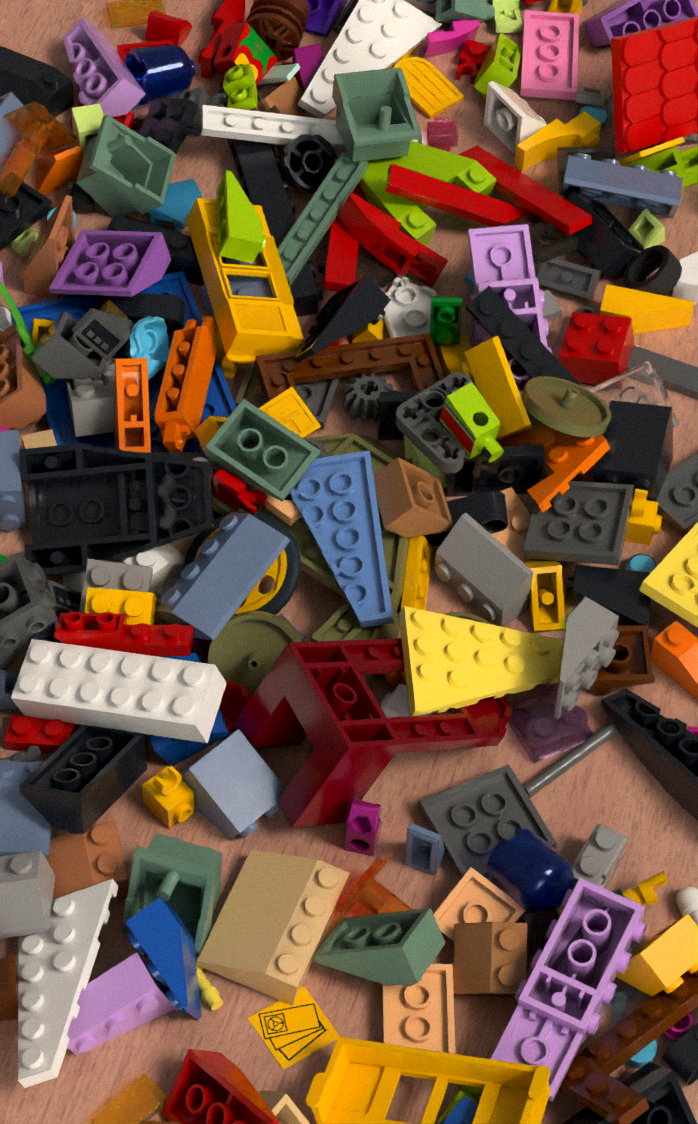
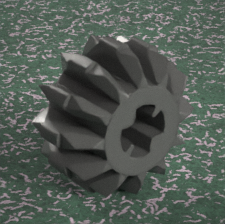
M374 371L370 376H365L360 372L358 378L350 377L348 385H345L343 389V406L345 411L350 412L352 419L361 417L363 424L367 419H372L376 423L378 420L380 392L394 391L392 384L387 383L385 376L376 378Z

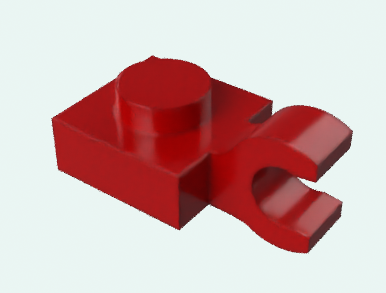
M222 468L213 475V495L236 511L242 508L250 514L257 513V507L252 505L253 503H259L263 507L268 505V497L265 493L257 490L247 491L246 484L237 475H231Z

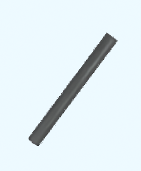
M611 721L525 784L523 788L529 798L619 733L613 722Z

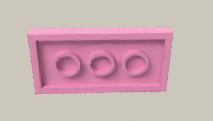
M525 10L520 96L564 100L576 99L580 14Z

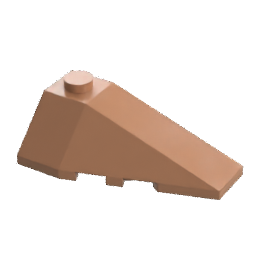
M14 323L0 333V427L23 429L30 423L39 421L46 413V398L38 370L35 368L34 362L26 358L23 352L26 346L15 328L17 324Z

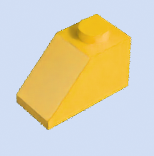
M554 560L523 562L533 571L528 605L533 631L566 629L562 565Z

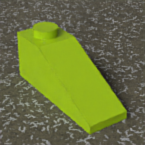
M501 32L497 35L475 78L474 87L477 93L484 99H486L489 82L494 81L509 88L517 78L522 48Z
M226 170L216 189L218 255L253 264L258 253H262L266 245V235H263L262 221L232 171Z

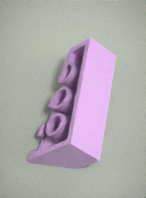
M81 17L63 37L69 62L75 69L73 77L75 82L79 84L81 91L78 93L80 102L84 106L100 103L103 114H108L110 117L126 115L139 103L146 93L104 33Z

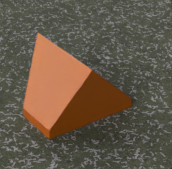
M81 146L61 148L37 158L39 167L35 190L42 195H47L66 187L69 180L77 181L83 161Z

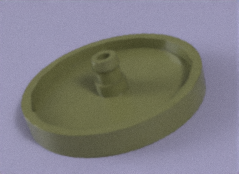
M549 376L532 378L527 382L522 394L523 405L531 415L543 424L565 434L587 438L597 437L605 433L611 420V411L600 397L583 386L565 379Z
M263 611L243 612L231 617L217 637L211 641L208 651V664H215L225 681L240 683L253 695L286 645L292 642H301V639L294 628L279 616Z

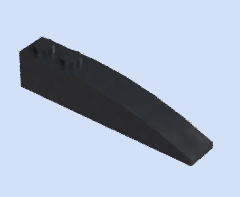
M628 689L603 698L601 706L639 760L660 785L698 821V736L686 730V723L677 718L671 719L662 716L660 708Z

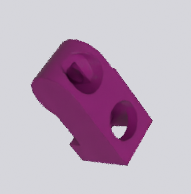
M357 799L353 800L347 823L344 850L374 857L382 828L380 804ZM353 839L363 840L368 845L358 844Z

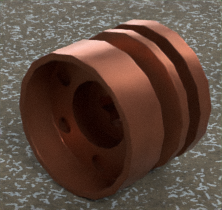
M254 0L246 22L276 55L277 61H285L293 57V50L300 46L303 32L310 18V7L306 0Z

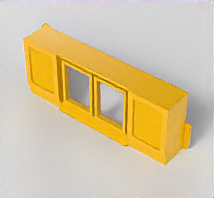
M196 198L186 222L225 349V358L229 362L254 363L256 356L298 351L304 338L294 310L291 290L274 237L270 235L262 206L252 205L262 221L263 235H266V245L264 251L260 253L264 266L224 264L221 256L218 255L216 199ZM227 275L267 277L274 298L232 295Z
M338 1036L325 1072L317 1073L313 1078L306 1097V1104L308 1107H311L317 1124H411L385 1119L400 1076L402 1075L435 1080L421 1124L435 1123L448 1083L484 1088L472 1124H541L551 1092L548 1082L550 1069L546 1065L532 1066Z

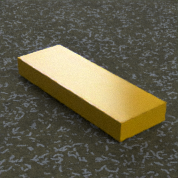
M424 535L410 537L401 610L404 606L426 610L433 549Z

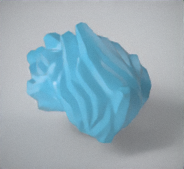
M148 316L135 323L124 349L128 359L147 358L148 380L166 368L170 351V340L164 318L158 316Z

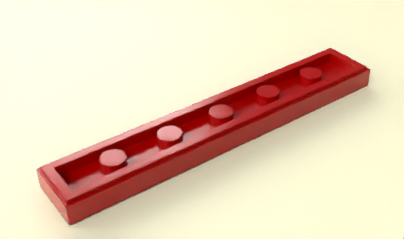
M478 145L458 154L477 160L497 179L494 189L566 234L571 235L592 224V215Z
M392 163L388 168L386 192L490 227L528 224L531 241L547 246L552 240V224L530 210Z
M358 184L352 193L363 199L364 193ZM338 215L330 226L323 289L339 292L355 281L359 242L345 227Z

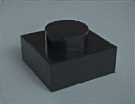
M69 180L64 197L66 195L72 196L73 210L92 213L95 200L76 183L77 181Z

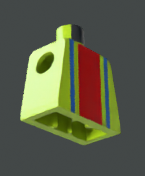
M470 382L446 397L438 423L462 445L465 450V457L472 459L482 453L489 462L498 459L504 452V449L495 440L501 424L475 385Z

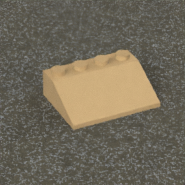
M251 849L196 961V965L293 1006L314 961L313 956L320 948L342 900L350 873L318 859Z

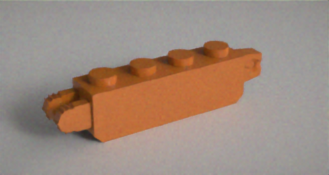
M211 316L204 317L201 326H198L196 320L190 319L186 321L184 329L174 331L154 413L156 423L161 429L163 444L168 448L170 455L182 453L186 440L197 438L194 430L201 422L218 345L214 340L216 323Z

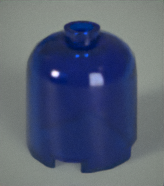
M175 44L130 49L131 54L125 55V65L146 93L137 104L138 106L154 102L155 97L177 98L178 93L190 89L193 76L196 74L194 61L189 59L184 49Z
M518 829L515 831L517 836L512 837L507 843L501 840L490 854L486 869L491 873L490 882L509 895L522 909L535 915L549 914L561 906L568 889L572 890L574 886L573 869L567 859L536 832L530 829Z

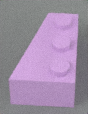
M138 952L89 982L86 990L80 992L77 1001L80 1009L77 1018L71 1020L67 1036L70 1039L67 1048L75 1055L88 1052L108 1040L176 1009L165 993L167 992L166 987L160 980H156L148 969L147 962Z

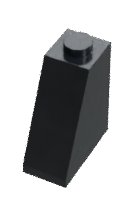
M575 565L574 577H567L566 596H571V610L574 611L586 596L618 615L617 626L648 625L649 628L651 598L639 591L650 572Z

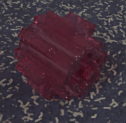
M449 117L434 118V122H427L428 146L444 151H450V147H457V122L449 121Z

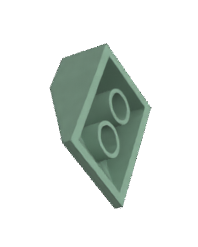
M245 399L240 402L205 446L209 462L219 469H224L231 475H237L245 484L282 502L321 453L318 448Z
M431 908L347 917L341 919L313 958L316 963L386 986L401 984L403 986H412L422 979L423 974L445 945V941Z

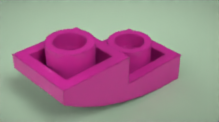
M460 19L452 21L449 31L436 30L427 33L422 46L424 57L449 53L465 46L468 39L473 41L479 29L480 21Z

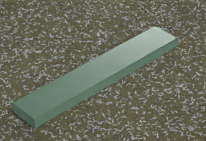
M342 152L277 248L289 287L333 223L351 192L354 191L368 170V161L352 162L350 156Z

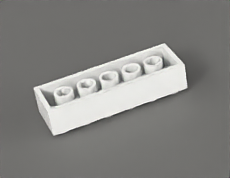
M31 639L11 699L24 716L49 720L58 719L62 722L208 743L227 683L215 664Z

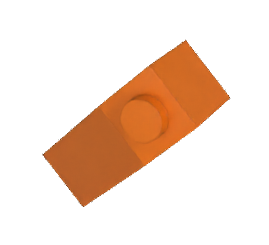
M147 358L115 359L114 437L115 448L138 453H151Z
M674 621L654 638L650 655L651 662L698 700V638L680 623Z

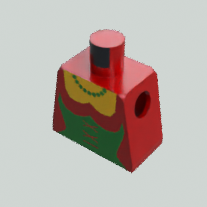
M247 22L226 27L213 62L214 66L223 76L234 66L240 65L242 67L250 63L257 86L277 62L278 58ZM223 77L221 83L219 84L221 89H224V88H223L224 77Z

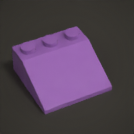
M81 230L49 287L50 293L128 297L136 295L161 280L171 262L162 232Z

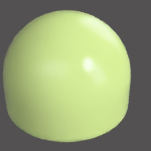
M33 228L26 229L11 242V248L18 255L28 256L29 246L32 241L36 242L38 233Z

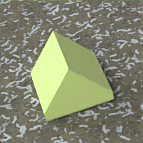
M647 208L642 211L628 229L645 249L665 241V227Z

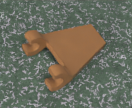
M293 76L289 81L284 82L259 100L257 107L252 110L264 112L272 108L274 113L306 117L307 111L297 105L304 94L303 89ZM277 144L276 148L281 154L285 145Z

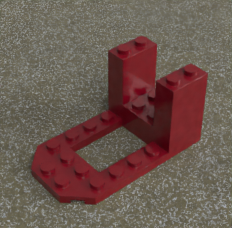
M401 638L288 643L235 720L234 725L237 730L239 729L253 748L301 745L306 736H308L314 746V750L277 800L293 828L345 823L349 818L353 800L363 799L396 753L498 746L506 733V723L513 711L504 696L496 699L492 696L480 699L477 704L457 709L449 708L451 714L387 718L361 674L405 672Z

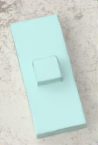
M298 63L272 66L258 85L289 81L301 67Z

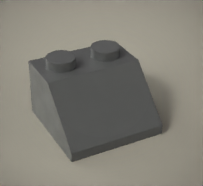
M66 311L42 334L31 358L41 372L50 374L55 379L99 378L104 371L107 361L74 334L72 328L78 321Z

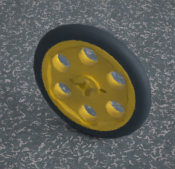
M257 512L251 515L287 536L290 542L247 596L244 605L238 608L233 616L248 611H263L276 615L290 601L297 587L301 572L300 553L297 543L289 530L277 519ZM225 516L214 520V528L200 532L194 538L187 551L183 569L196 559L203 543L214 536L220 528L221 520ZM263 579H274L275 586L271 592L265 594L259 592V584Z

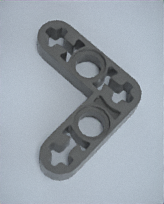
M460 372L446 376L402 403L396 410L395 422L397 428L438 469L445 473L460 471L463 468L465 450L462 445L436 421L440 419L446 397L472 382L468 375ZM438 399L443 404L439 407H431L427 405L426 401ZM426 433H433L437 435L438 439L428 442L421 436Z

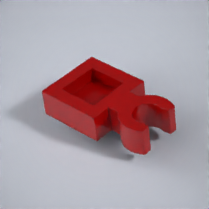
M468 39L459 56L456 80H460L462 75L468 74L470 75V84H474L476 75L492 46Z

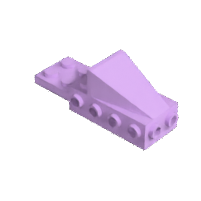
M528 224L468 229L467 236L475 289L473 295H470L469 303L490 286L552 353L551 347H547L548 321L547 318H543L542 311L545 303L544 292L542 289H539L538 278L535 277ZM478 322L474 324L472 335L476 346L492 338ZM504 351L522 398L526 384L531 379Z
M579 878L574 890L568 889L561 904V909L564 910L558 920L553 919L545 937L548 941L543 950H537L530 966L533 971L528 981L523 979L517 989L515 999L518 1000V1005L491 1059L532 1066H548L550 1069L548 1082L551 1089L548 1100L553 1102L581 1043L583 1044L588 1033L591 1035L595 1034L602 1019L604 1003L609 1005L615 994L617 985L613 981L618 972L625 973L632 958V954L628 953L633 941L639 944L647 927V924L643 923L644 906L639 905L628 897L617 895L597 883L589 882L582 878Z

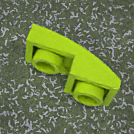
M250 63L242 67L237 65L229 69L224 75L223 88L228 95L227 108L251 110L257 107V88Z

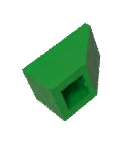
M431 296L430 336L433 343L460 344L462 297Z

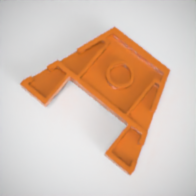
M545 424L497 441L500 446L544 445V464L552 472V475L527 490L531 500L542 513L552 506L550 500L558 492L563 495L570 488L568 483L579 472L584 475L610 449L603 435L588 438L577 437L557 431Z

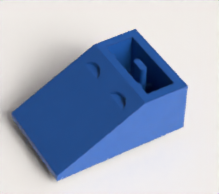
M159 897L125 922L131 930L127 937L138 952H141L146 959L150 958L146 965L156 980H160L165 987L169 986L170 989L165 993L174 1007L180 1010L184 1016L189 1013L198 1020L202 1017L194 938L177 913Z

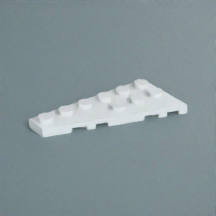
M359 0L297 105L317 118L323 119L337 108L332 98L334 74L388 69L408 51L422 43L427 33L438 30L442 24L404 0Z
M113 879L53 899L48 932L19 936L18 1081L24 1088L58 1077L70 1040L67 1032L71 1020L77 1018L80 1009L77 1001L80 992L86 990L101 944L97 939L102 924H107L110 916L107 908L111 897H116L119 888Z

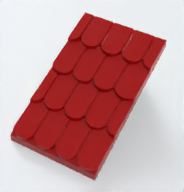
M698 16L611 38L615 152L636 151L660 142L665 143L698 132Z

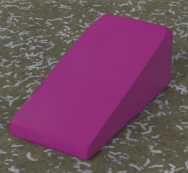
M319 44L299 47L293 50V64L298 63L301 67L297 72V76L303 92L307 89L324 60Z

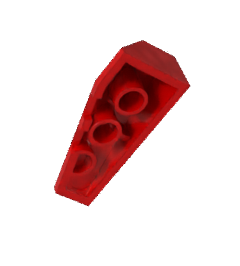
M188 1049L161 1112L170 1122H178L180 1124H278L279 1122L240 1068L220 1052Z

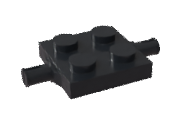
M155 97L154 102L149 107L146 119H134L133 121L136 123L133 122L132 127L145 138L149 136L177 154L186 136L197 137L200 135L198 132H201V126L199 124H192L194 114L199 105L188 99Z

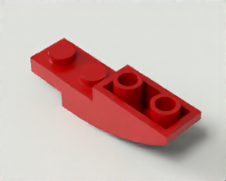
M223 0L220 8L214 10L211 18V25H214V31L211 35L210 43L206 48H202L198 57V63L201 64V77L211 80L218 70L214 66L213 61L224 31L229 25L245 22V0Z
M351 192L338 217L354 238L379 261L400 276L404 277L406 272H409L433 287L448 260L400 231L401 222Z
M69 612L60 613L55 629V638L65 644L150 656H190L194 631L193 625H148L144 623L127 625L126 614Z

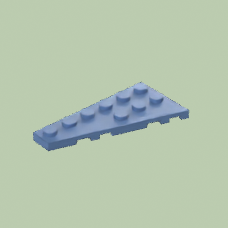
M370 450L316 458L289 494L361 628L394 623Z

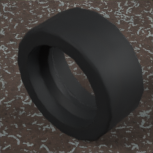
M655 245L643 250L629 262L624 271V285L629 289L665 296L676 286L681 277L682 267L679 260L668 248L663 245ZM659 268V270H658L653 276H651L650 278H648V279L646 280V278H647L653 271H655L656 269Z

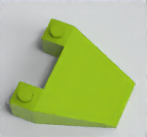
M411 141L408 156L367 160L368 170L358 184L370 204L402 223L399 228L400 231L427 246L430 244L437 224L422 211L428 205L385 191L387 172L391 163L489 197L497 179L477 160Z

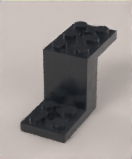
M423 390L380 392L377 427L378 441L404 440V434L396 426V410L402 403ZM438 399L426 401L427 405L431 407H439L443 404ZM544 445L501 446L504 452L493 462H489L482 453L472 459L465 457L463 468L460 471L446 473V496H471L489 491L500 492L510 487L513 488L516 494H528L527 490L539 483L542 478L545 457Z

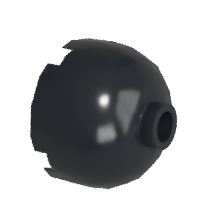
M309 134L300 135L286 144L280 154L279 170L281 177L295 191L302 193L316 192L334 165L337 155L330 142L322 136L316 134L313 136Z

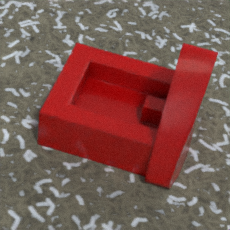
M153 10L148 15L145 39L149 41L173 39L175 51H177L188 37L192 25L185 19L175 18Z

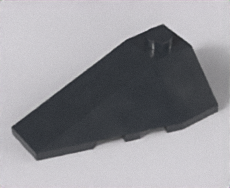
M0 46V97L12 92L34 115L28 125L30 128L29 132L33 134L74 105L73 81L51 65Z
M367 274L363 275L330 297L315 318L318 323L313 325L308 331L310 336L301 344L294 357V361L298 364L367 324H377L385 316L384 308L391 299Z

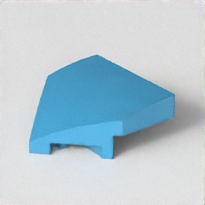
M194 179L168 184L164 204L146 213H150V221L158 224L169 221L173 222L175 228L183 229L187 226L186 220L196 198H202L201 192Z

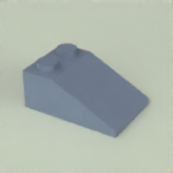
M0 761V856L41 850L45 858L49 859L53 827L20 792V785L44 763L43 761Z

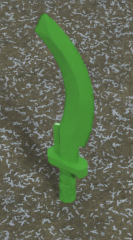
M0 281V293L17 324L15 328L26 346L23 352L26 358L31 359L37 346L32 342L29 330L15 302ZM34 363L45 386L51 385L56 381L50 374L41 372Z

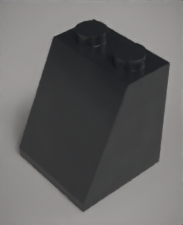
M611 400L609 404L611 420L605 433L602 434L607 440L610 449L595 463L594 482L634 485V492L635 489L648 491L646 500L656 501L673 460L672 407Z

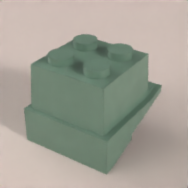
M402 68L334 74L332 98L337 106L336 129L352 162L408 156L411 140L421 139V131L413 110L410 92Z
M105 115L102 118L98 135L88 140L76 183L112 217L114 215H126L135 211L144 214L164 204L176 154L151 137L145 138L109 115Z
M156 833L147 849L136 846L121 933H130L131 930L125 922L161 897L177 913L194 938L195 956L199 957L212 930V915L220 898L222 852Z

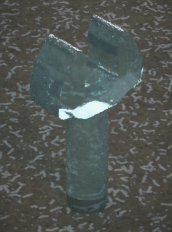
M626 982L625 990L621 992L616 990L611 1000L612 1028L626 1018V1004L635 1001L637 997V988Z

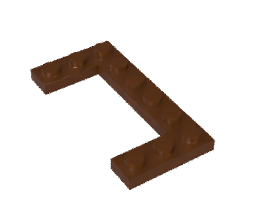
M430 333L329 346L298 364L294 361L298 351L256 356L254 361L266 403L290 387H293L298 394L295 385L297 383L356 376L360 372L371 374L373 371L378 373L407 369L414 391L425 390L445 378Z
M687 970L680 976L684 982L669 994H666L664 990L657 993L576 1055L559 1087V1091L613 1124H630L647 1111L649 1105L645 1096L609 1075L698 1007V970L693 974H690Z

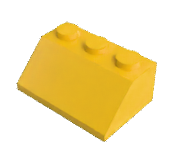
M495 336L465 351L464 354L467 360L461 361L464 372L470 378H474L478 391L500 421L501 425L496 440L500 441L531 429V422L499 337Z

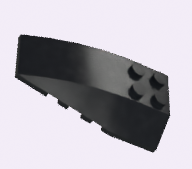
M84 443L19 449L21 481L29 485L32 544H25V558L32 564L38 563L45 576L86 572L88 559L118 562L138 555L140 552L143 553L214 528L209 462L158 456L143 452L138 453L110 447L105 448Z

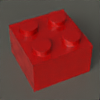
M572 312L559 353V362L578 382L621 387L634 345L632 318Z

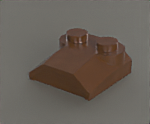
M648 625L617 626L619 636L613 645V649L616 650L615 656L607 667L601 666L597 671V678L589 690L596 694L605 695L613 692L616 687L654 683L655 676L652 673Z

